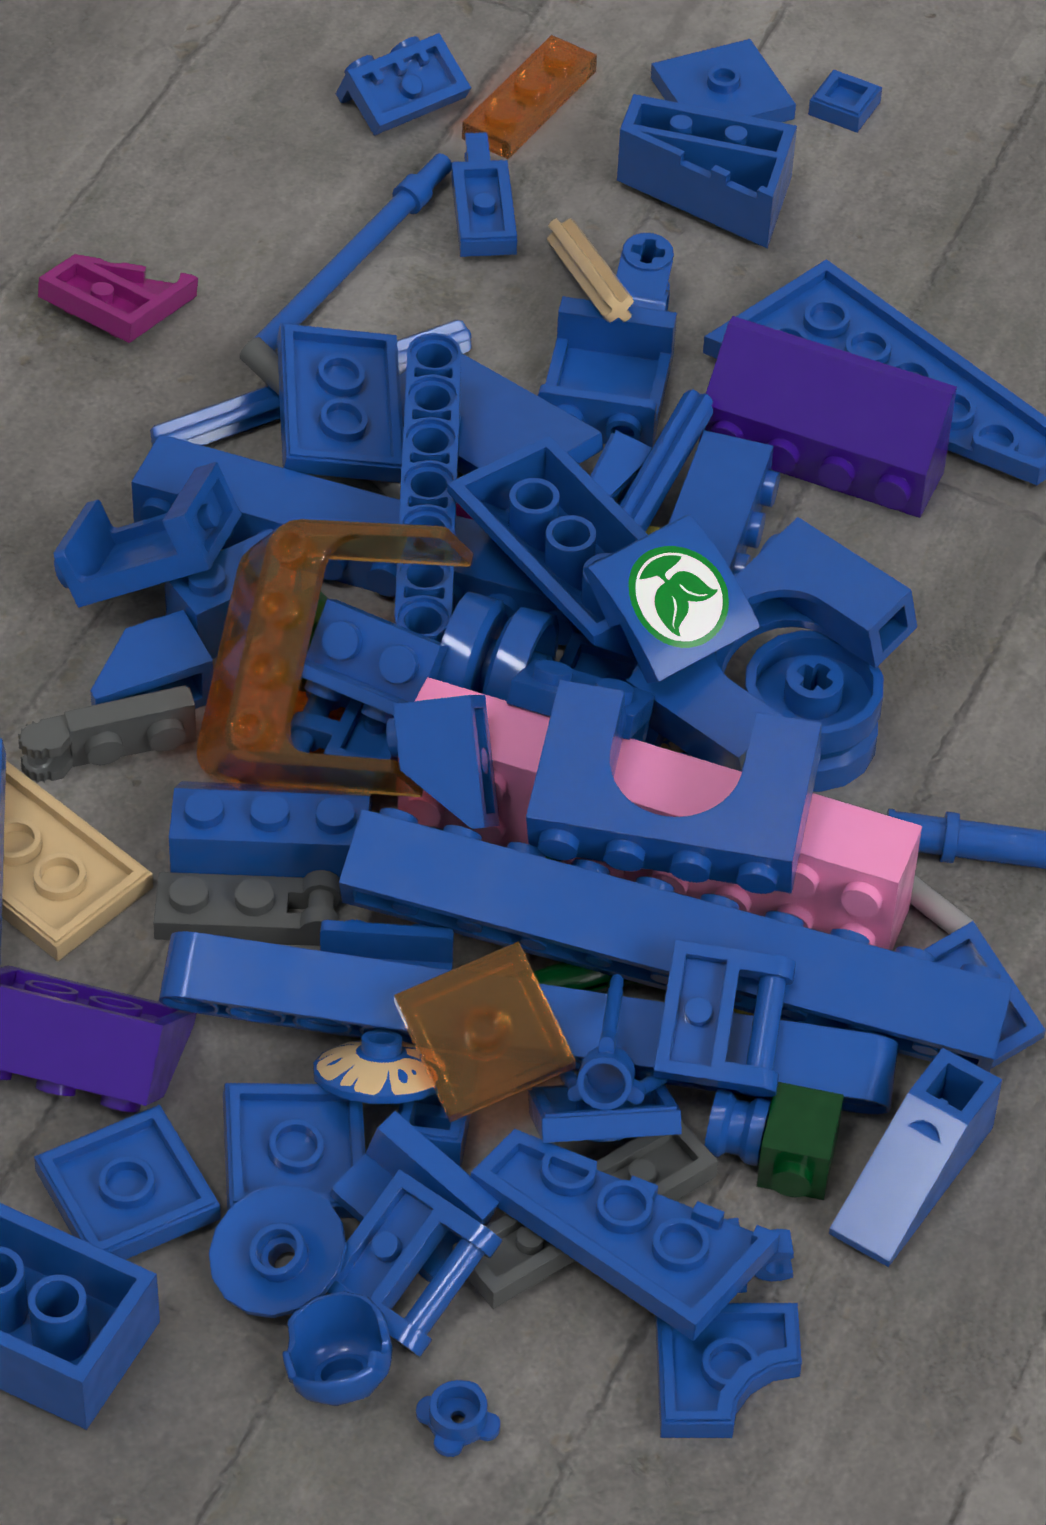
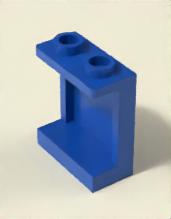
M562 296L558 311L557 339L546 383L540 386L538 396L599 430L602 434L603 444H606L611 433L615 434L617 430L653 448L674 356L677 313L630 306L628 310L632 316L628 321L623 323L620 318H617L609 323L602 317L591 300Z
M218 462L195 468L168 513L117 528L111 524L99 499L85 504L54 551L56 575L60 583L65 588H69L78 608L211 568L242 515Z

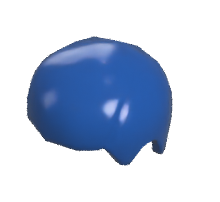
M345 1291L319 1296L295 1311L289 1318L287 1323L289 1342L287 1351L282 1353L283 1362L289 1382L294 1384L295 1391L306 1400L331 1406H339L369 1397L389 1373L393 1352L389 1329L383 1312L368 1296Z

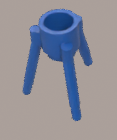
M614 974L610 980L599 1046L589 1051L582 1060L578 1076L568 1066H561L557 1071L560 1080L568 1088L567 1096L570 1101L578 1102L583 1099L591 1107L600 1110L615 1109L624 1104L626 1100L633 1104H640L643 1102L646 1094L658 1089L667 1081V1079L653 1077L654 1074L637 1081L634 1079L636 1073L634 1062L628 1053L616 1047V1035L624 979L620 974Z

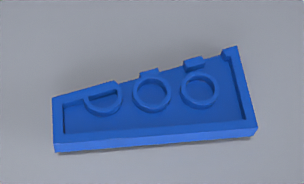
M514 1129L471 1171V1178L500 1202L497 1206L499 1209L692 1341L698 1337L778 1250L780 1233L759 1225L756 1226L753 1232L725 1221L724 1211L699 1201L692 1208L658 1194V1185L633 1175L630 1180L616 1178L597 1170V1161L552 1143H543L540 1138Z

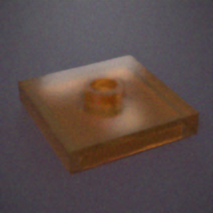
M519 941L394 995V1003L450 1122L576 1067V1060Z

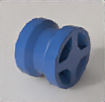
M717 1089L707 1127L706 1148L717 1158L725 1153L739 1155L744 1164L759 1166L761 1146L772 1100L758 1097L752 1102L737 1100L731 1091Z

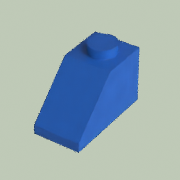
M184 610L159 618L149 619L141 624L125 628L90 690L91 706L186 685V688L190 687L195 709L215 703L213 659Z
M464 695L393 704L394 718L388 719L386 734L391 756L393 758L399 757L400 771L471 829L500 826L485 695Z

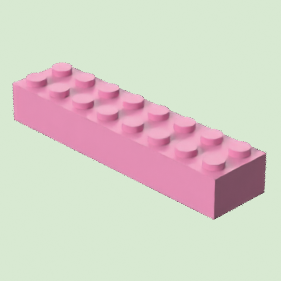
M427 677L415 701L485 694ZM485 695L500 826L478 829L468 827L400 771L398 757V810L405 811L416 817L418 824L443 829L446 825L462 826L480 834L482 841L506 848L510 842L528 844L526 814L550 716L510 705L505 700ZM622 739L613 778L621 792L638 807L662 816L683 817L702 813L721 803L734 790L742 772L635 739ZM813 793L792 893L774 891L768 894H757L744 890L738 884L709 879L700 883L687 882L678 879L672 873L644 868L632 872L622 871L609 866L606 862L579 857L564 861L570 865L575 859L593 861L608 868L611 876L633 882L636 881L637 877L641 876L660 879L671 884L675 888V893L700 899L703 894L724 896L738 903L740 906L739 910L764 917L766 912L769 911L787 913L801 919L804 922L805 928L830 934L832 929L851 930L866 936L870 941L869 945L892 951L910 907L922 826Z

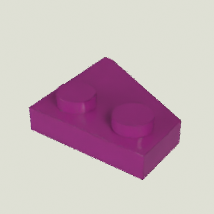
M74 254L39 277L38 297L61 308L66 313L75 315L101 328L110 335L130 343L197 297L198 277L181 272L178 281L175 283L145 278L146 266L124 262L110 263L101 258Z

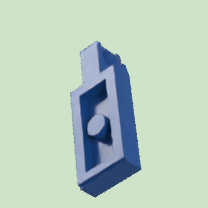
M487 132L465 133V161L452 162L451 172L460 257L517 255V231L508 160H491Z

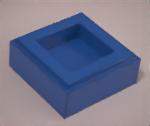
M833 70L810 99L808 115L858 133L880 104L882 87Z

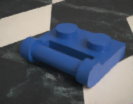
M675 939L653 1077L732 1089L756 1097L775 1096L779 1074L773 1070L784 994L786 986L791 985L794 981L796 962L791 958L776 954ZM739 976L754 978L759 981L746 1064L726 1062Z
M399 1169L346 1242L347 1249L341 1272L326 1293L333 1294L345 1291L368 1296L383 1312L390 1337L414 1355L421 1357L432 1341L427 1336L482 1257L491 1258L502 1243V1239L483 1224ZM449 1230L461 1238L405 1318L392 1311L393 1307Z

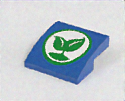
M691 514L683 516L583 568L608 626L621 625L647 683L659 682L760 628L751 605L728 564Z

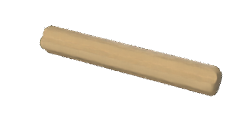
M557 218L551 221L548 226L552 233L547 238L548 243L602 317L609 323L617 318H620L623 323L628 321L632 316L628 310L634 302L632 296L576 222L571 218L563 223Z

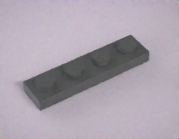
M681 1120L682 1134L637 1137L597 1161V1170L622 1180H630L632 1175L658 1185L659 1195L677 1201L717 1177L718 1160ZM505 1214L485 1226L500 1237L502 1243L491 1258L482 1257L467 1279L491 1308L495 1309L575 1260L508 1214Z

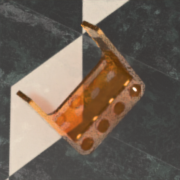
M309 519L289 521L250 547L242 556L237 568L197 743V759L200 767L212 778L224 782L422 797L424 789L400 771L399 762L395 760L312 754L297 750L291 739L292 717L324 573L329 559L470 567L473 552L448 528L443 526Z

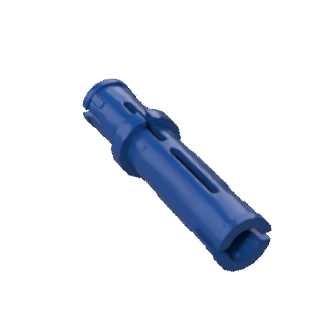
M888 808L887 816L922 826L918 852L940 855V862L954 863L955 857L1046 869V831L960 820V813L948 811L945 813V817L900 812Z

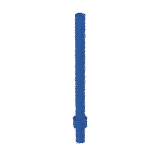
M438 153L417 174L407 175L394 188L393 198L254 338L260 337L275 350L277 348V335L280 324L300 325L408 214H417L432 199V190L452 171L451 160L446 155Z

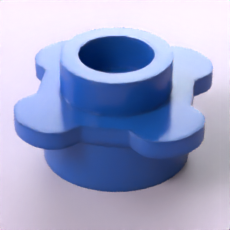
M454 1380L440 1385L433 1392L432 1396H425L420 1399L416 1406L417 1420L429 1426L435 1436V1450L446 1457L459 1455L464 1446L475 1441H492L500 1432L499 1417L487 1411L486 1396L481 1387L472 1381ZM453 1416H462L465 1420L461 1423H456L451 1418Z

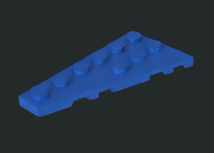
M827 259L736 316L957 386L948 451L1034 485H1039L1046 480V416ZM729 321L704 336L703 354L717 359Z

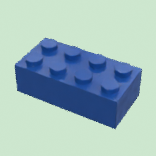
M0 1203V1390L87 1430L160 1323L157 1274Z

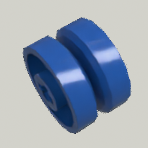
M467 592L458 602L441 643L448 645V649L436 680L507 701L511 680L534 658L555 661L559 637L557 615L528 607H520L508 620L503 600L475 592Z
M800 630L778 635L756 650L746 667L744 690L785 717L822 722L820 760L813 792H822L847 785L866 771L875 756L884 676L879 666L874 668L827 636L812 630Z

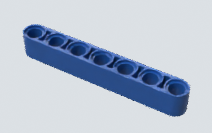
M429 333L416 337L407 349L394 623L441 642L453 614L457 502L447 493V483L457 479L461 349L460 345L453 338L445 334Z

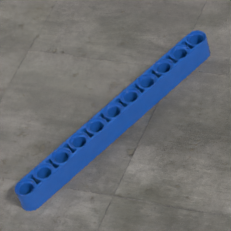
M189 931L175 932L170 936L159 995V1002L161 1004L190 1013L361 1038L364 1033L372 1030H389L400 1034L403 1042L412 1043L423 1048L555 1068L568 1066L575 1071L580 1070L582 1060L587 1053L599 1046L607 1000L606 993ZM622 996L616 1047L628 1053L634 1062L636 1072L634 1079L641 1080L654 1074L665 1002ZM733 1013L726 1062L746 1064L753 1015ZM781 1020L773 1070L779 1074L778 1082L843 1094L842 1111L884 1114L891 1110L899 1045L897 1041L882 1035ZM669 1079L665 1083L717 1092V1089L731 1091L735 1095L758 1098L740 1093L737 1090ZM759 1097L768 1100L773 1099V1097Z

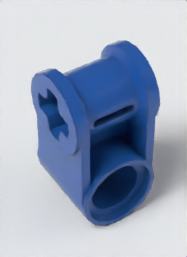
M654 233L636 234L627 239L623 245L616 276L632 296L634 302L631 306L668 311L670 296L669 277L674 251L671 243L660 235Z

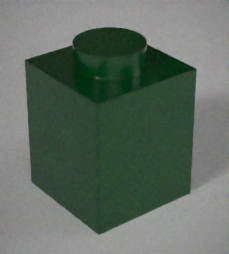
M778 1082L777 1093L772 1099L761 1146L756 1187L775 1190L788 1197L804 1196L824 1200L839 1133L844 1099L843 1094Z

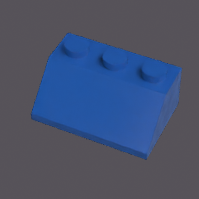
M181 781L174 788L169 830L170 872L304 878L312 871L325 870L333 872L340 877L361 810L372 811L373 789Z

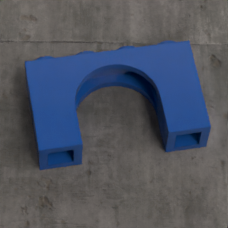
M799 517L781 533L771 536L763 545L760 553L738 574H734L751 605L760 628L659 682L647 683L638 664L633 670L632 675L626 680L634 688L656 694L649 727L695 758L742 772L755 712L783 716L734 683L724 674L731 657L751 638L778 628L798 627L810 629L827 636L869 665L877 668L917 628L912 590Z
M559 680L526 814L528 844L537 847L545 856L556 860H571L579 857L606 862L609 866L622 871L632 872L644 868L672 873L678 879L687 882L700 883L709 879L738 884L744 890L757 894H768L774 891L792 893L820 760L822 722L755 712L743 771L738 784L729 796L715 807L699 814L683 817L662 816L646 811L632 803L621 792L613 778L626 726L625 690Z

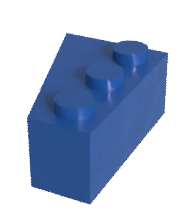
M633 94L620 128L617 181L768 249L792 178L797 126Z

